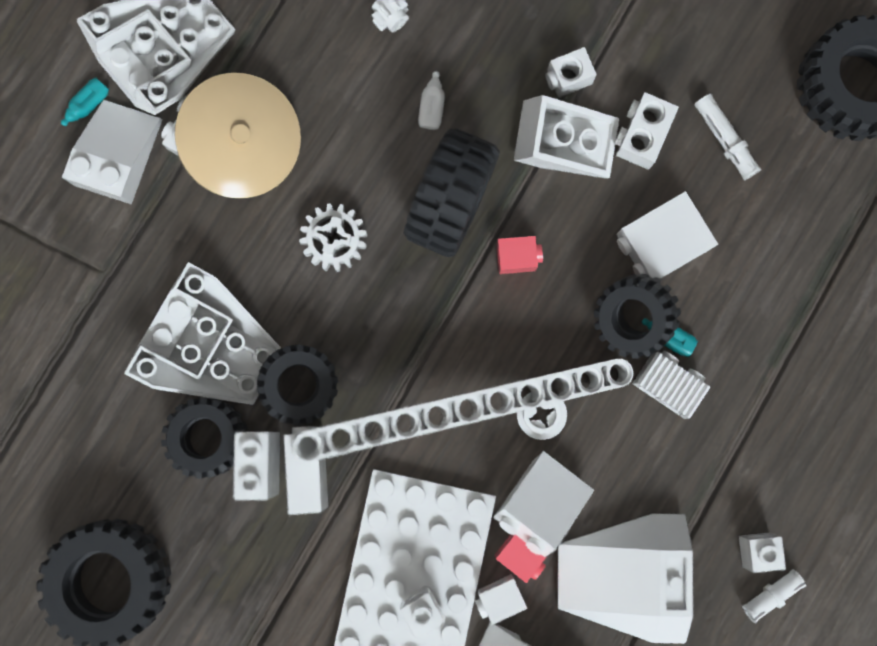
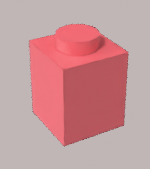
M536 236L497 240L499 274L533 272L537 270L538 263L543 262L542 245L536 244Z
M510 534L495 553L496 560L525 583L530 578L537 579L546 566L543 563L546 557L531 552L526 547V542L517 535Z

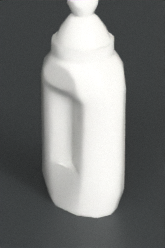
M435 71L432 73L433 78L427 83V87L422 92L418 118L421 128L433 130L439 129L441 125L445 100L444 91L438 79L440 74Z

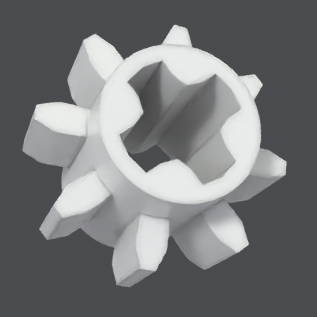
M376 0L372 5L374 13L371 15L374 18L372 21L381 31L386 27L391 32L397 31L409 18L406 14L409 10L407 2L405 0Z

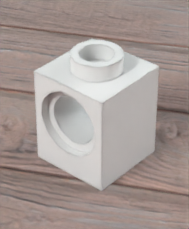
M585 47L551 60L548 72L545 74L550 89H555L559 98L592 85L597 75ZM570 69L574 71L576 77L568 79L562 75L561 71Z
M772 533L739 536L743 568L753 573L786 569L781 536Z
M512 574L478 589L480 599L475 600L482 619L489 617L492 625L527 609Z
M429 587L405 600L400 605V611L416 639L445 623V615Z

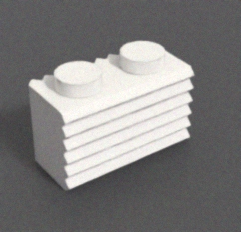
M663 351L662 354L659 352L653 353L632 384L682 418L690 419L710 389V386L704 383L706 378L691 368L686 371L678 366L679 360L666 351Z

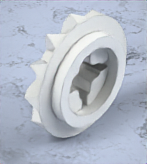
M528 393L522 400L528 403L531 400L532 393ZM563 401L541 406L543 410L554 409V411L546 416L547 428L541 420H529V418L537 413L536 408L517 412L518 424L526 435L539 440L550 439L559 434L567 420V410Z

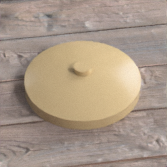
M226 73L211 77L195 87L188 94L179 109L175 124V145L180 161L188 174L199 185L214 194L236 199L262 195L278 186L289 175L299 155L301 133L293 106L277 87L257 76L246 73Z

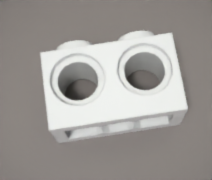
M645 92L639 101L633 100L626 116L631 118L628 128L622 127L615 141V144L619 146L616 156L649 170L658 157L679 107ZM650 111L654 113L657 121H647L644 118L643 112ZM638 138L642 140L645 149L638 150L634 148L631 139Z

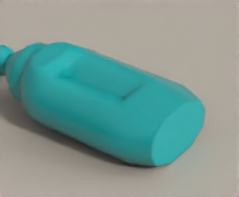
M97 78L89 80L69 101L65 119L61 120V124L67 126L69 122L78 121L80 118L88 116L107 97L109 89Z
M644 318L642 324L650 330L653 321ZM678 327L674 331L675 335L664 346L681 356L689 357L697 346L698 340L692 334Z

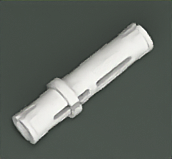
M712 94L706 95L697 101L694 106L701 113L705 122L725 150V157L731 159L744 181L761 171L762 169L746 148L748 144L737 135Z

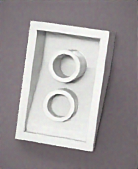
M544 95L524 100L514 161L539 168L610 178L619 118Z
M103 100L72 148L62 178L74 186L132 204L162 119Z

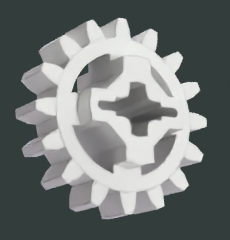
M327 204L326 212H322L317 207L315 208L317 214L315 218L309 215L306 216L310 225L309 227L301 226L300 230L307 236L299 239L301 245L308 246L303 251L306 257L314 255L311 261L314 266L323 262L322 268L324 271H327L330 265H334L335 270L339 272L343 263L349 268L352 267L351 258L361 259L357 251L358 249H366V243L360 241V239L367 237L366 230H359L364 223L362 219L353 220L356 215L353 209L346 214L344 205L340 204L337 211H335L331 204ZM331 219L328 224L322 227L319 226L325 220ZM345 222L352 227L354 236L345 233ZM335 231L341 239L334 240L333 244H331L327 236H333ZM314 239L322 242L324 245L322 249L323 254L316 250ZM343 249H349L344 255L336 257L338 252Z

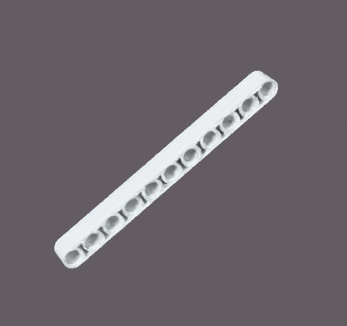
M613 359L298 433L291 442V450L297 459L315 461L628 385L633 378V368L624 359ZM612 366L618 371V379L616 381L610 376ZM583 373H586L590 379L587 389L581 384ZM554 379L561 385V391L558 396L551 390V383ZM524 386H527L532 393L531 400L528 403L523 401L521 397V390ZM494 393L499 394L502 399V405L499 410H495L490 403L491 396ZM463 400H467L472 406L471 415L467 418L462 416L459 411L460 403ZM432 407L438 408L442 414L441 421L437 425H433L428 419V413ZM401 414L407 415L411 421L410 429L405 433L400 432L396 426L397 418ZM370 421L375 422L380 429L379 436L372 441L366 438L364 434L365 425ZM337 429L344 430L348 435L347 444L342 448L335 447L331 441V436ZM306 436L311 437L316 443L315 451L309 456L302 455L298 449L299 441Z

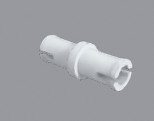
M792 569L773 585H765L763 587L764 591L748 603L742 605V608L749 619L757 623L759 619L774 608H782L785 605V600L802 588H805V581L797 571Z

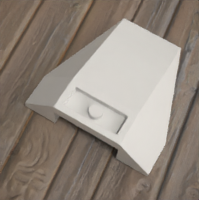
M122 0L103 4L77 19V23L98 62L137 108L153 115L179 101L235 33V28L211 0Z
M188 262L155 315L124 374L153 389L253 405L258 397L257 379L259 370L267 357L281 347L216 277Z
M652 513L561 542L558 546L557 608L652 643H686L693 618V550L685 514Z

